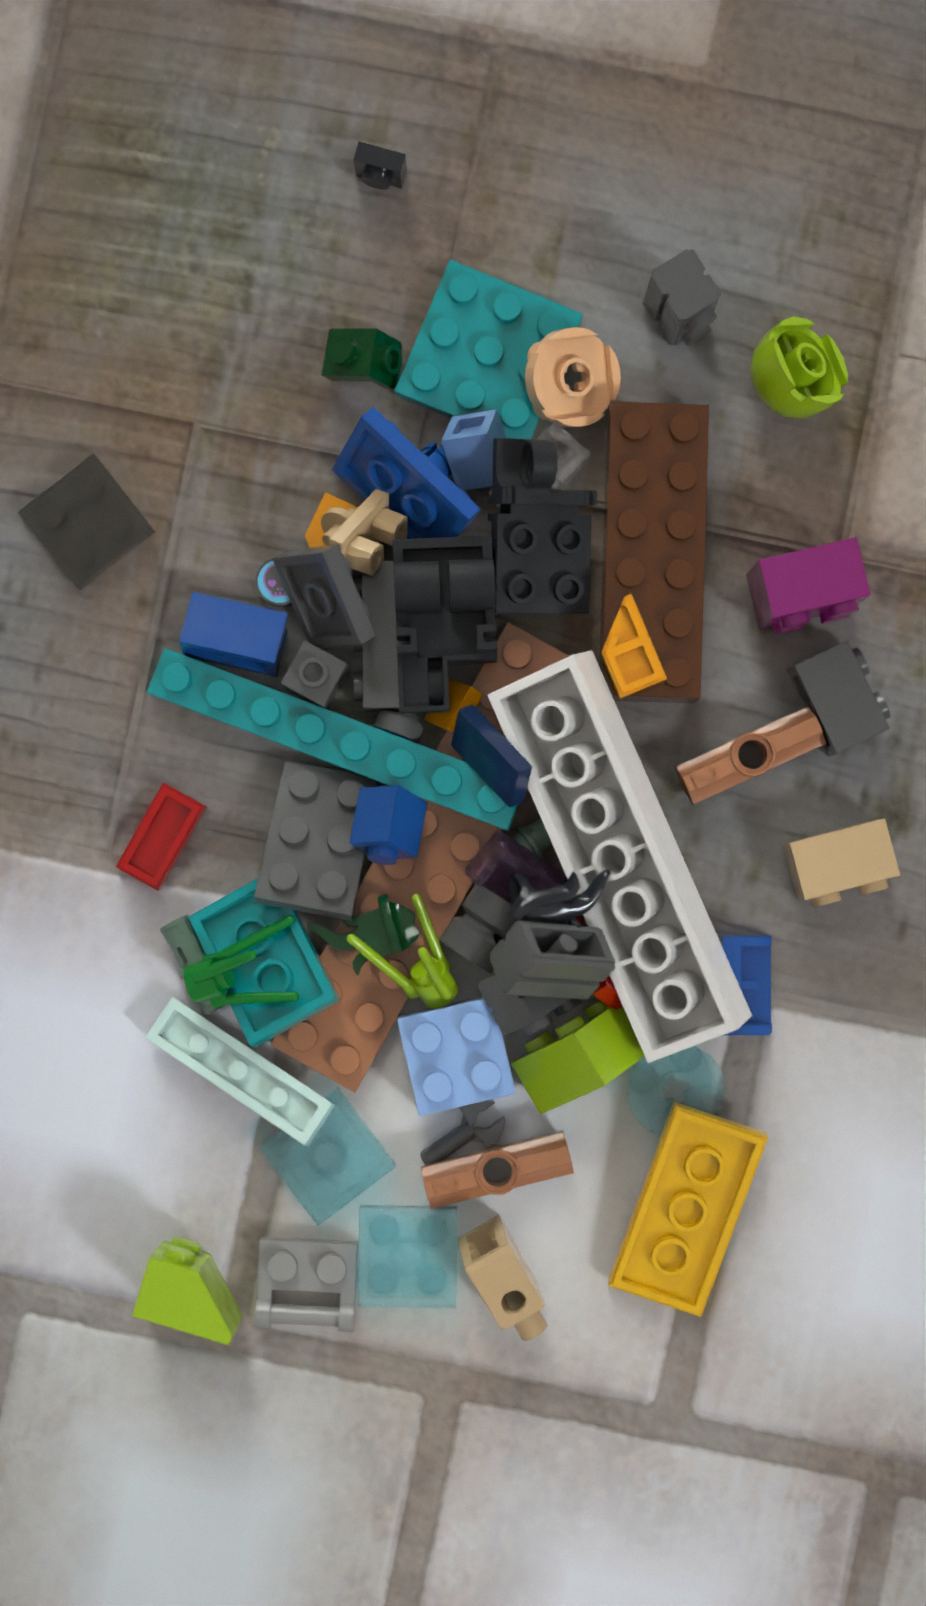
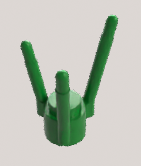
M292 915L286 916L219 952L203 956L202 961L187 965L184 968V982L191 999L195 1003L210 1000L214 1009L229 1004L297 1001L299 994L294 991L228 993V989L233 988L235 985L233 969L257 957V953L254 950L242 954L239 953L295 923V917Z

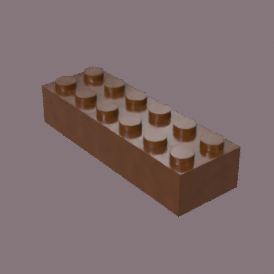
M639 402L610 403L607 414L599 667L614 701L694 704L701 698L709 405ZM632 594L667 679L619 699L601 656V651L624 596Z

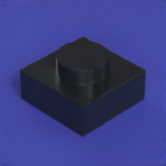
M358 142L354 156L356 176L361 177L363 183L373 188L387 190L390 186L402 189L407 172L406 154Z

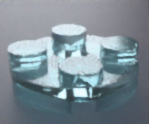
M693 1046L650 1063L647 1062L644 1056L630 1068L627 1076L626 1091L628 1104L638 1122L650 1132L661 1137L672 1104L675 1101L672 1097L664 1099L662 1091L667 1088L666 1080L674 1077L678 1082L684 1080L688 1082L689 1088L683 1091L685 1100L681 1104L716 1116L719 1115L718 1112L722 1107L723 1098L725 1097L724 1077L716 1061L700 1048Z

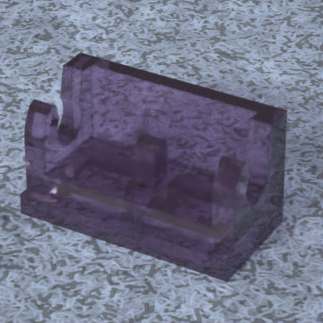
M498 829L465 869L466 875L472 878V883L477 886L485 884L508 900H510L509 877L512 874L522 873L535 891L559 887L568 881L563 871Z

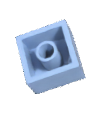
M483 996L450 1003L436 1009L428 1008L398 1016L397 1022L419 1116L516 1094L502 1031L492 1015L494 1009L488 1007Z

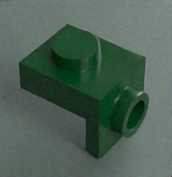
M329 328L322 376L331 381L373 382L385 389H394L396 387L397 375L402 365V343L377 328Z

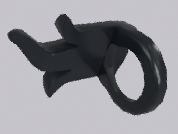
M606 869L600 872L588 888L578 895L576 894L580 889V884L575 872L571 873V876L564 885L535 891L522 873L512 874L509 877V894L512 904L509 916L514 924L516 921L581 927L582 924L575 918L587 913L600 899L610 876V871Z

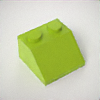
M173 1237L172 1242L164 1240L149 1257L132 1316L230 1345L240 1326L243 1314L211 1254L200 1251L201 1245L186 1238Z

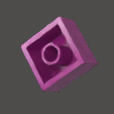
M857 537L760 559L746 574L759 630L773 627L774 635L802 629V625L811 622L810 618L820 616L821 624L849 618L851 613L859 611L858 604L871 595Z

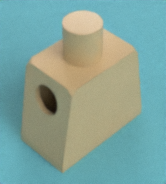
M500 1215L457 1238L464 1269L501 1330L508 1329L514 1325L523 1341L531 1340L543 1333L547 1328V1323L539 1311L545 1306L539 1285Z

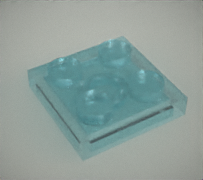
M339 1087L324 1097L335 1106L308 1147L282 1130L259 1147L317 1226L393 1170L397 1165Z
M360 1205L358 1307L456 1308L458 1206H441L431 1209L430 1206Z

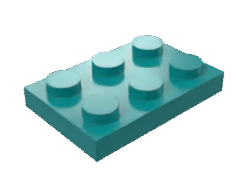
M258 878L188 917L206 955L219 952L286 916L292 915L295 917V923L239 953L242 954L254 950L257 953V957L233 969L235 985L233 988L228 989V993L294 991L299 994V999L294 1002L230 1004L249 1045L255 1048L341 1001L296 910L255 903L254 895Z

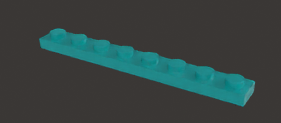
M166 648L162 652L146 692L151 696L387 786L399 785L421 799L505 831H509L518 805L509 808L465 761Z

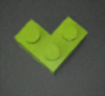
M598 999L583 1009L587 1016L585 1019L579 1014L554 1029L557 1033L556 1036L552 1037L549 1030H546L523 1044L527 1052L513 1061L511 1065L540 1114L606 1086L645 1056L624 1007L615 1010Z

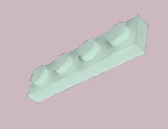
M174 997L170 999L145 1036L147 1040L307 1147L335 1106Z

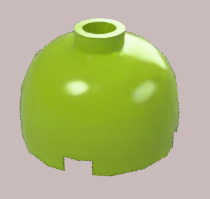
M795 316L779 322L760 340L751 358L750 374L757 396L769 409L783 417L805 419L830 408L841 400L844 395L841 394V387L848 383V372L844 357L835 341L828 334L820 338L815 332L810 330L815 323Z

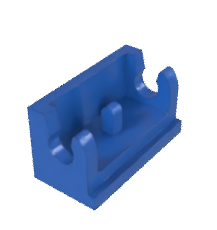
M192 592L179 640L182 653L193 659L277 677L288 629H286L288 613Z
M717 935L752 1014L738 1030L722 1036L770 1035L772 1033V936Z

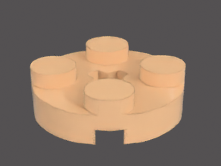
M580 327L560 329L547 334L540 342H536L530 347L525 369V385L533 411L537 417L542 420H549L555 425L562 427H581L593 424L605 415L602 413L607 409L610 401H615L618 395L621 372L615 352L610 345L605 346L599 338L594 336L598 334L590 329ZM570 364H572L573 371L581 372L582 376L581 382L575 383L574 391L570 390L569 385L564 380V374L567 372Z

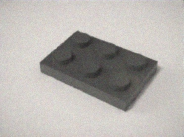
M285 760L254 895L255 903L352 921L366 854L364 851L349 844L359 789L379 787L380 783L355 773Z

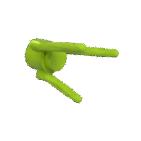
M414 894L412 902L433 957L430 956L425 947L419 948L418 955L421 960L412 967L410 972L411 978L408 979L356 935L349 934L346 939L358 952L402 987L409 999L420 997L425 1006L436 1009L450 1003L457 995L459 986L449 971L451 964L442 951L423 900L419 894Z

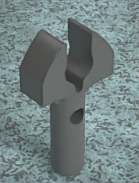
M491 1099L459 1107L463 1113L461 1124L420 1153L423 1163L427 1165L443 1161L470 1141L483 1142L487 1149L498 1142L505 1125L504 1115L490 1127H472L476 1123V1116L479 1112L485 1111L495 1104L494 1100Z

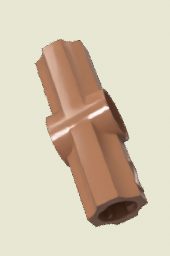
M806 706L674 768L685 795L688 797L691 805H695L825 745L826 741L816 715H814L809 706ZM743 743H753L760 749L762 760L756 769L747 768L739 761L738 752Z
M563 1130L506 1145H492L488 1149L484 1148L482 1151L421 1166L423 1182L431 1209L489 1194L503 1195L510 1192L513 1188L574 1173ZM500 1157L508 1161L511 1165V1171L506 1179L492 1181L485 1176L483 1168L488 1160Z

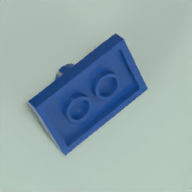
M372 407L361 416L332 468V471L363 501L375 489L389 493V510L407 517L408 535L406 539L462 537L481 510L464 490L458 488L449 479L452 472L442 444L437 448V443L431 442L422 450H419L399 431L393 422L387 420L375 407Z

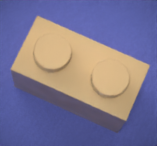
M885 818L783 844L797 900L811 899L813 907L840 901L842 899L839 891L858 887L860 895L889 888L887 879L900 876Z

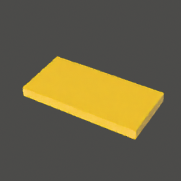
M674 1101L610 1272L608 1285L701 1317L768 1140L767 1133Z

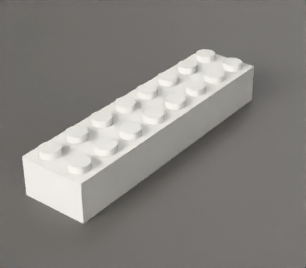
M593 651L573 654L488 694L487 696L506 739L532 765L527 786L567 879H569L572 872H575L579 879L580 889L576 895L583 893L600 872L606 869L610 871V876L600 899L583 916L588 927H598L602 929L615 959V969L610 974V978L647 1062H653L738 1030L752 1014Z

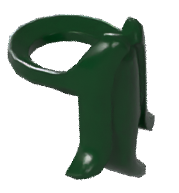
M387 894L378 896V909L352 916V921L341 919L349 927H358V929L340 935L318 924L310 923L307 925L308 929L314 931L328 944L339 950H357L346 939L349 934H354L381 956L404 951L420 935L419 930L414 926L415 913L400 904L391 902ZM361 953L357 954L352 962L356 975H359L362 966L368 961Z

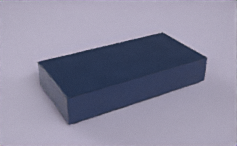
M473 704L459 709L451 746L509 808L522 803L531 775L532 765Z

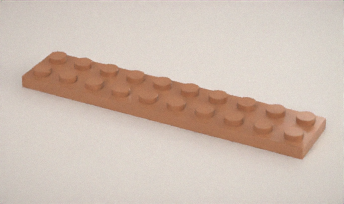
M507 622L497 640L496 663H484L471 686L483 693L476 708L505 737L487 695L565 659L569 655ZM446 731L436 751L465 761L451 746L453 734ZM426 801L427 808L418 857L397 859L396 864L393 865L373 862L358 888L353 916H357L378 909V896L387 894L391 902L400 904L415 913L414 926L420 932L418 939L402 952L382 956L408 979L412 977L410 972L414 964L421 960L418 955L419 948L425 947L430 956H432L417 917L412 896L414 894L421 896L439 940L452 921L502 831L500 828ZM340 920L333 933L341 935L356 930L358 927H349ZM327 943L320 955V959L341 1001L277 1035L270 1045L355 1093L405 1005L408 996L402 987L369 960L364 963L359 975H356L352 962L356 955L360 953L358 950H339Z

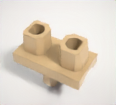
M375 489L357 509L349 508L346 510L340 507H333L321 518L322 530L325 533L322 537L324 544L327 546L338 544L341 553L348 559L351 570H357L373 576L381 567L384 559V545L379 544V542L381 541L393 546L392 539H406L408 535L407 517L389 510V493Z

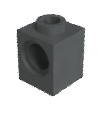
M304 640L281 684L288 691L329 710L351 669L346 662Z

